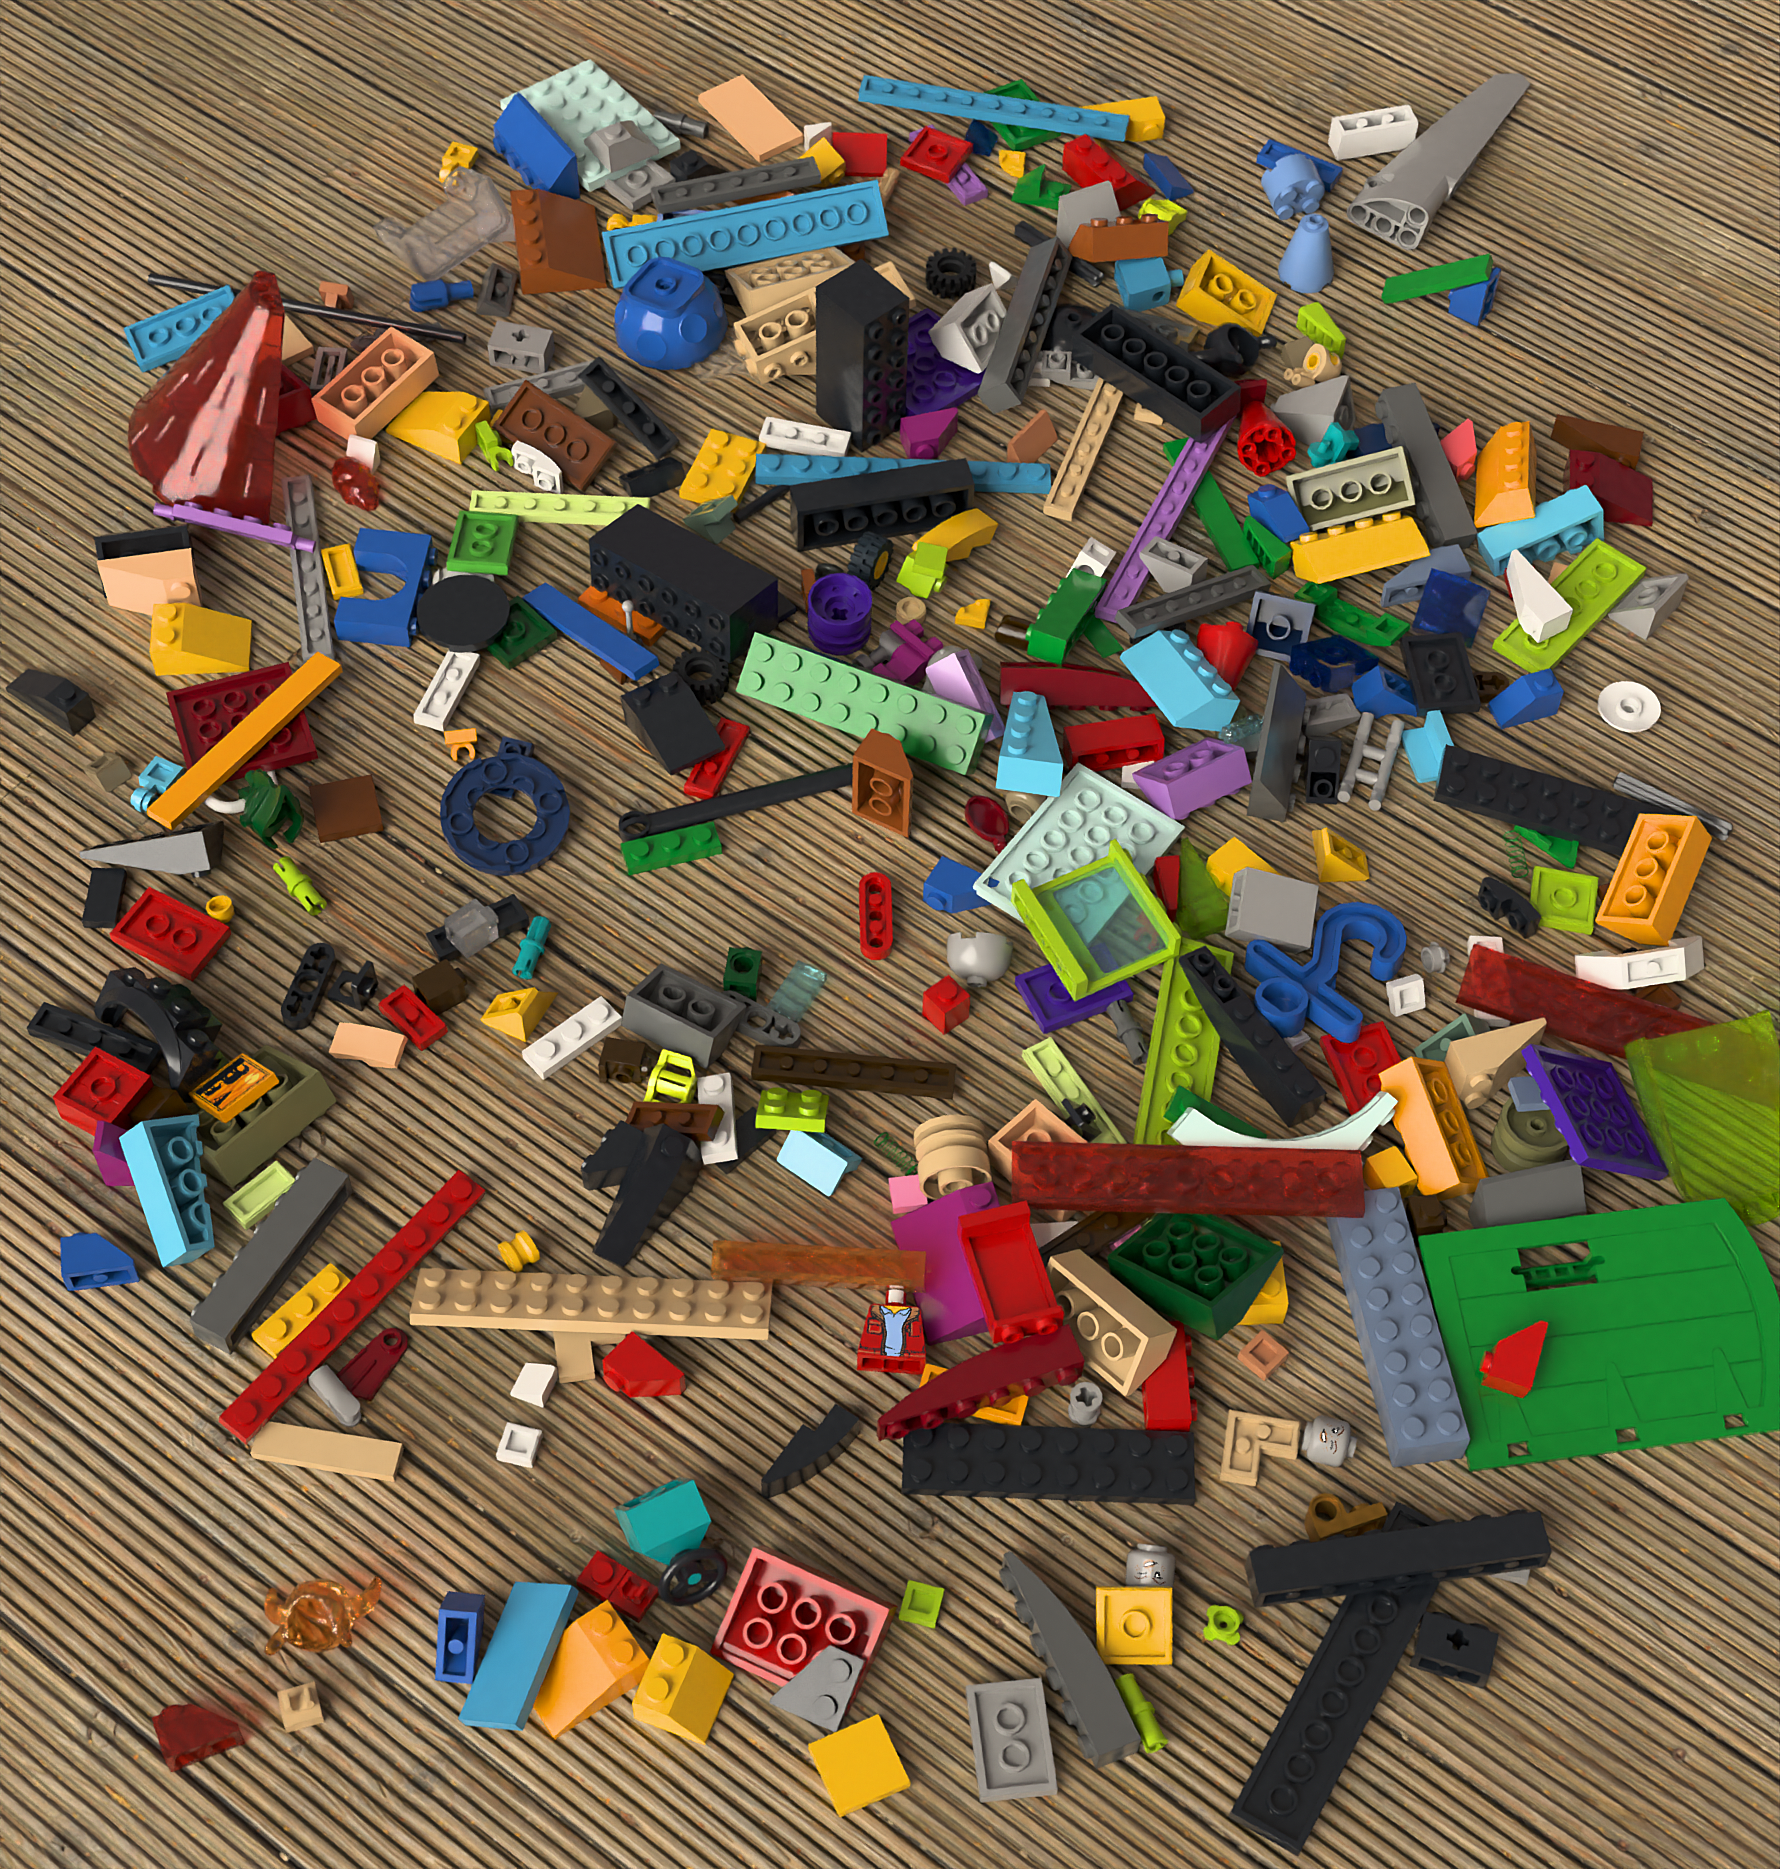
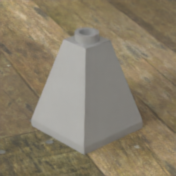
M1346 375L1281 395L1277 403H1272L1270 407L1272 412L1292 431L1294 438L1309 446L1313 442L1322 441L1332 422H1339L1343 430L1347 431L1353 429L1356 421L1350 377Z

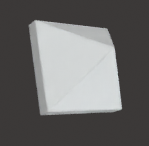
M995 262L989 264L995 290L1016 288L1019 280L1017 277Z

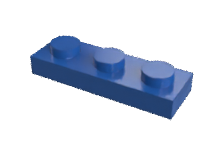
M1271 139L1267 141L1257 155L1256 163L1270 169L1277 167L1275 162L1283 157L1293 154L1305 155L1306 159L1310 158L1313 161L1325 186V191L1328 192L1332 190L1342 176V167Z

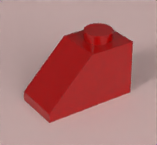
M1541 1320L1498 1341L1490 1352L1485 1351L1479 1367V1371L1484 1373L1481 1385L1523 1399L1532 1388L1548 1322Z
M633 1331L602 1360L603 1378L607 1385L616 1392L623 1391L630 1398L681 1395L686 1390L685 1374Z

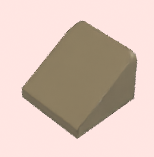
M1305 336L1284 344L1281 359L1288 368L1293 370L1295 368H1303L1304 358L1308 350L1313 346L1309 337Z
M106 752L83 769L84 773L107 793L131 778V773L122 757L110 752Z

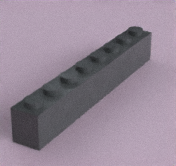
M1058 236L1031 247L977 393L981 401L987 405L993 414L1022 404L1073 258Z

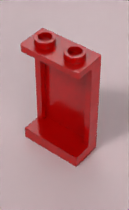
M1027 1200L958 1216L957 1235L993 1344L1000 1342L1006 1344L1015 1343L1025 1336L1037 1333L1039 1335H1048L1063 1325L1064 1310L1062 1305H1057L1029 1223L1031 1212Z

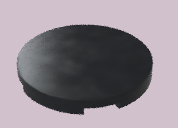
M476 575L448 577L433 584L420 598L417 606L418 625L422 635L429 642L432 641L437 645L448 648L450 652L464 653L477 651L495 642L494 639L509 625V601L500 586L484 577Z

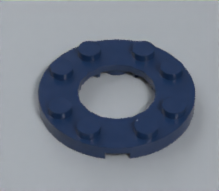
M499 753V756L473 760L453 776L442 796L440 820L444 838L450 849L460 860L468 866L487 874L510 876L534 870L556 854L568 832L570 809L565 788L558 777L547 766L524 755ZM497 788H513L525 793L532 799L537 809V820L533 829L524 838L508 843H499L487 839L478 831L473 815L477 802L486 793Z

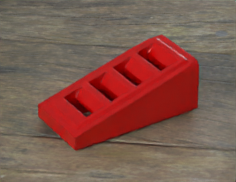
M1179 855L1156 857L1152 872L1156 895L1163 902L1166 915L1172 923L1175 922L1178 905L1181 863Z

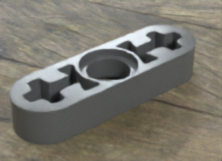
M721 992L746 1005V1011L736 1031L767 1046L798 1048L800 1046L801 1030L796 1022L737 992ZM760 1016L766 1020V1024L755 1028L748 1024V1020L752 1017ZM787 1033H791V1038L780 1039V1035L785 1036Z

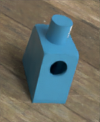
M1162 257L1116 260L1114 280L1124 307L1127 309L1142 312L1166 305L1170 299L1171 288L1183 286L1184 284L1182 270L1167 271Z

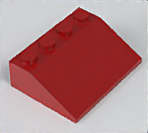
M765 1545L756 1546L751 1551L709 1653L781 1687H784L831 1644L864 1657L867 1660L845 1716H847L884 1642L898 1606Z

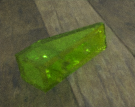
M1188 837L1183 838L1179 852L1181 863L1177 920L1180 928L1183 931H1187L1191 939L1196 941L1226 930L1229 906Z

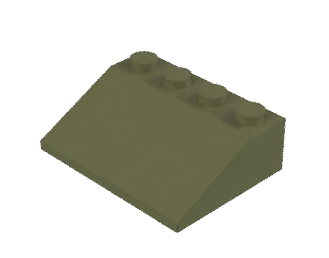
M267 1044L250 1058L275 1073L279 1080L275 1087L225 1124L195 1103L188 1107L192 1115L198 1114L200 1126L196 1128L197 1141H202L203 1155L199 1157L200 1165L213 1177L232 1188L245 1181L252 1171L263 1162L270 1160L276 1151L288 1141L298 1137L306 1126L323 1116L327 1109L337 1101L319 1070Z

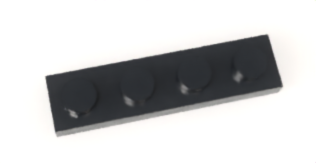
M43 1002L27 1026L29 1035L86 1057L96 1046L148 1075H151L163 1056L159 1044Z

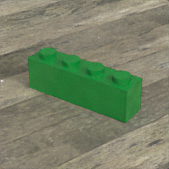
M1075 568L1072 569L1067 578L1062 577L1057 592L1051 593L1046 609L1041 608L1036 623H1031L1025 636V640L1029 642L1027 654L1054 664H1061L1062 666L1095 616V608L1105 592L1107 579Z

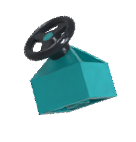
M678 1477L613 1508L630 1549L667 1565L658 1585L660 1597L667 1604L678 1607L696 1604L712 1595L723 1583L728 1571V1562L725 1555L714 1548H699L711 1523V1519L693 1479ZM701 1559L715 1561L717 1569L706 1570ZM675 1576L679 1583L670 1591V1583ZM701 1582H708L701 1589L684 1595L691 1587H695Z

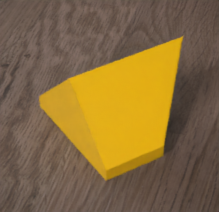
M1327 827L1322 830H1312L1319 882L1366 881L1370 878L1366 853Z
M532 987L498 994L480 1020L490 1027L526 1042L559 992H542Z

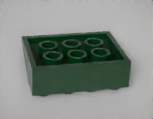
M1178 1198L1107 1255L1111 1275L1144 1303L1218 1341L1242 1321L1284 1254V1250L1281 1246Z

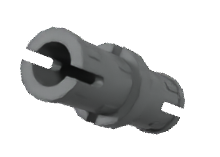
M661 109L655 111L654 117L667 129L675 131L678 135L684 133L701 139H706L708 136L709 122L690 118L684 113L674 114Z
M1119 1000L1121 1007H1119L1117 1001L1112 1002L1106 1010L1117 1029L1116 1036L1118 1040L1124 1043L1134 1065H1140L1139 1058L1143 1064L1147 1063L1149 1047L1142 1036L1143 1028L1141 1024L1135 1022L1125 1000Z

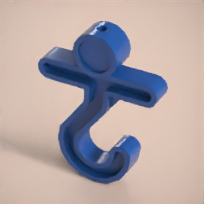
M1362 902L1343 903L1326 910L1317 921L1312 959L1303 967L1265 940H1253L1247 945L1245 970L1261 982L1256 989L1254 1005L1282 1039L1291 1038L1299 1034L1304 1028L1305 1018L1308 1017L1341 1042L1353 1043L1357 1041L1360 1036L1363 1014L1356 1006L1335 992L1340 946L1349 939H1362L1371 943L1375 947L1370 965L1371 975L1381 981L1392 979L1402 968L1407 935L1403 924L1391 912L1377 905Z

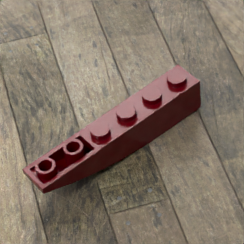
M1000 662L999 700L1000 705H1006L1007 709H1010L1013 692L1030 691L1036 695L1045 696L1048 710L1055 709V705H1066L1070 710H1086V706H1099V709L1103 711H1115L1118 706H1130L1132 711H1148L1149 707H1158L1133 675L1071 663H1063L1061 666V664L1051 662Z
M1069 1324L1058 1327L1055 1332L1048 1335H1039L1037 1333L1022 1338L1015 1343L1002 1344L971 1357L939 1374L907 1395L878 1419V1440L882 1441L888 1438L890 1440H898L905 1437L910 1431L922 1427L924 1429H932L941 1425L944 1420L957 1416L958 1418H967L975 1414L978 1409L991 1405L992 1407H1001L1009 1403L1013 1398L1024 1394L1027 1397H1032L1042 1393L1045 1388L1057 1384L1067 1386L1074 1383L1079 1377H1082L1085 1360Z

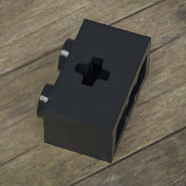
M1425 1611L1418 1627L1409 1666L1483 1689L1490 1676L1499 1634L1491 1632L1489 1628L1478 1623L1465 1624L1453 1620L1451 1616L1442 1612L1429 1613ZM1452 1643L1457 1645V1650L1452 1648Z

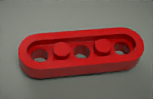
M878 872L864 875L859 882L860 950L866 958L871 960L885 959L891 954L893 948L891 881L886 875ZM876 891L879 894H871V892ZM873 918H878V919H880V920H879V921H877V920L872 921L871 919H873Z

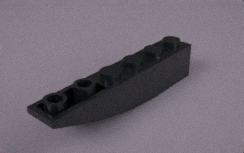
M1206 945L1180 956L1178 961L1218 1035L1249 1080L1288 1128L1315 1116L1327 1092Z

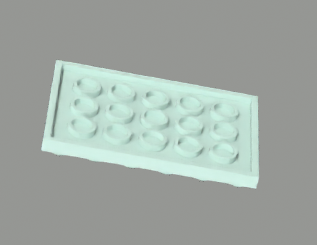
M591 59L519 91L577 155L579 183L588 192L604 186L605 181L608 179L614 181L632 170L645 166L646 161L649 159L656 161L680 149V140ZM513 93L511 96L500 100L503 111L517 93ZM632 120L659 149V154L610 173L584 144V139L595 131L609 125Z
M1077 763L1062 780L1060 797L1049 796L978 878L973 885V889L977 890V895L1024 923L1011 902L1012 883L1024 879L1030 889L1049 882L1108 856L1110 841L1114 839L1118 841L1122 849L1126 848L1129 851L1134 867L1138 873H1143L1147 878L1153 871L1156 857H1163L1168 853L1183 834L1185 826L1082 764ZM1109 869L1053 894V897L1088 950L1132 895L1117 872ZM990 877L1000 881L997 887H988Z

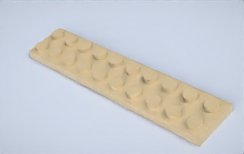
M420 1268L410 1309V1325L629 1334L633 1331L639 1335L768 1340L773 1283Z

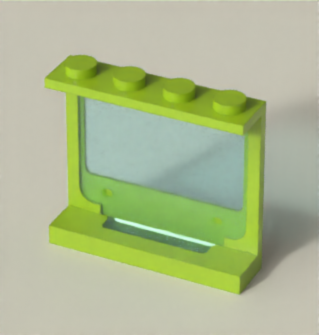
M1116 839L1110 841L1108 856L1030 889L1024 879L1012 883V904L1074 1001L1179 955L1180 944L1183 939L1177 923L1170 921L1166 915L1163 902L1160 898L1154 897L1150 891L1147 878L1143 873H1138L1133 865L1131 854L1126 848L1122 849Z

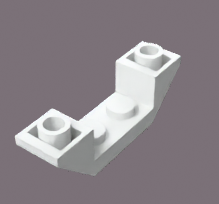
M1702 936L1668 940L1669 947L1618 955L1607 950L1575 955L1577 987L1623 990L1686 980L1704 969Z

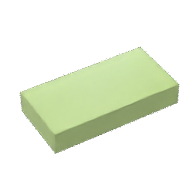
M276 1160L223 1202L224 1209L245 1230H248L274 1209L280 1195L287 1193L295 1183V1177Z

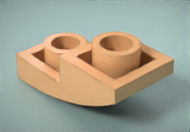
M340 1022L329 1053L338 1059L363 1060L371 1067L398 1068L408 1038L405 1035L380 1028Z

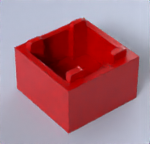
M95 1046L56 1092L53 1099L61 1119L93 1136L96 1133L97 1121H107L129 1131L134 1127V1123L127 1114L150 1091L154 1084L150 1075Z

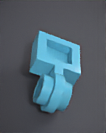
M155 756L138 777L139 784L143 788L138 787L131 796V805L134 806L135 810L141 813L146 812V809L158 799V796L155 794L156 792L163 794L184 775L183 767Z

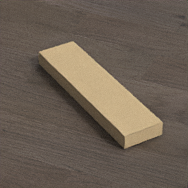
M268 1421L256 1434L251 1456L253 1459L395 1482L404 1448L403 1444L398 1442Z

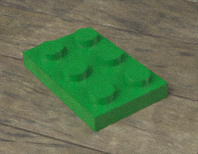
M1022 79L983 92L985 94L1041 102ZM989 121L1009 147L1017 152L1057 138L1062 134V132Z

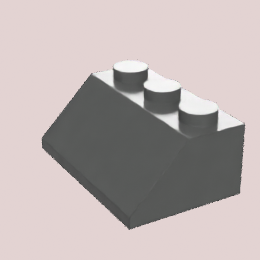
M661 963L627 994L621 1026L662 1046L666 1050L691 1057L694 1064L708 1069L726 1049L746 1011V1005Z
M1573 1159L1480 1179L1468 1211L1473 1228L1479 1229L1585 1215L1586 1203L1581 1166Z

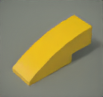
M978 508L967 510L947 519L927 532L913 544L912 549L916 551L918 541L948 548L945 562L968 558L973 547L990 544L999 523Z

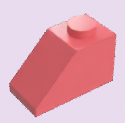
M1467 419L1440 441L1457 484L1462 480L1469 479L1475 470L1474 462L1477 449L1473 422Z

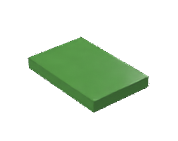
M459 511L447 558V571L508 575L519 526V515Z

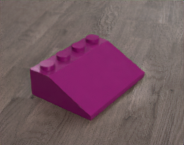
M992 1181L958 1189L891 1222V1229L916 1307L921 1310L922 1326L928 1346L989 1332L957 1235L958 1216L1000 1207Z

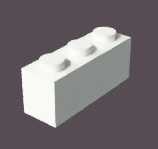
M1410 105L1332 117L1328 144L1337 161L1402 150L1415 140L1418 121Z

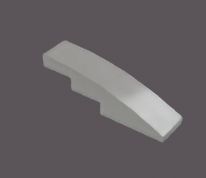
M1348 693L1306 700L1305 706L1311 707L1307 726L1301 725L1300 735L1325 736L1358 721L1361 715ZM1263 718L1258 725L1232 729L1229 738L1233 745L1244 748L1247 760L1257 757Z

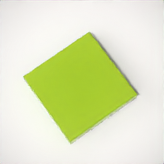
M1534 866L1529 903L1541 915L1538 926L1591 935L1594 927L1599 877Z

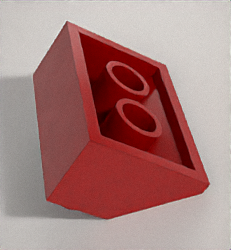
M1084 134L1064 144L1062 170L1082 188L1109 180L1113 187L1119 212L1156 193V190L1106 144Z

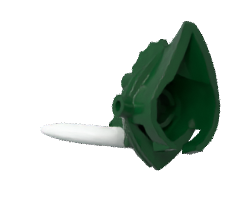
M260 768L248 771L244 778L250 786L238 789L239 800L221 801L210 795L203 802L214 811L224 814L244 812L243 815H240L241 825L244 828L250 827L267 846L273 849L278 848V845L271 837L284 825L288 818L291 819L293 824L283 832L282 837L289 844L293 843L297 838L304 823V814L300 807L299 799L292 794L287 786L283 784L278 786L275 770L266 772Z

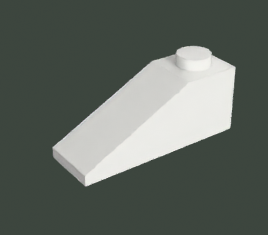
M1517 549L1513 550L1506 573L1518 620L1523 630L1530 634L1537 643H1540L1567 629L1573 609Z

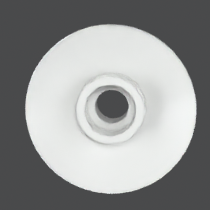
M1621 681L1610 684L1603 689L1598 699V710L1601 717L1612 727L1625 732H1641L1651 728L1658 721L1661 712L1660 702L1656 695L1647 687L1635 682Z

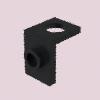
M367 960L357 975L343 970L327 993L328 998L363 1011L369 1000L376 994L379 985L374 963ZM352 982L353 996L342 995L340 993L341 987L346 983Z
M1068 1098L1061 1102L1070 1114V1117L1064 1123L1069 1127L1077 1125L1081 1128L1084 1140L1090 1143L1102 1133L1094 1122L1096 1119L1095 1114L1085 1103L1079 1105Z

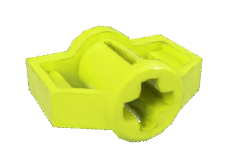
M1149 198L1141 206L1138 218L1141 219L1142 214H1157L1158 219L1169 222V236L1174 232L1178 224L1186 220L1188 210L1168 199L1154 200Z
M663 1049L658 1063L651 1073L648 1090L643 1102H662L655 1100L656 1095L662 1093L681 1099L679 1103L690 1104L694 1098L698 1081L692 1058ZM667 1064L689 1069L692 1076L686 1077L667 1071Z

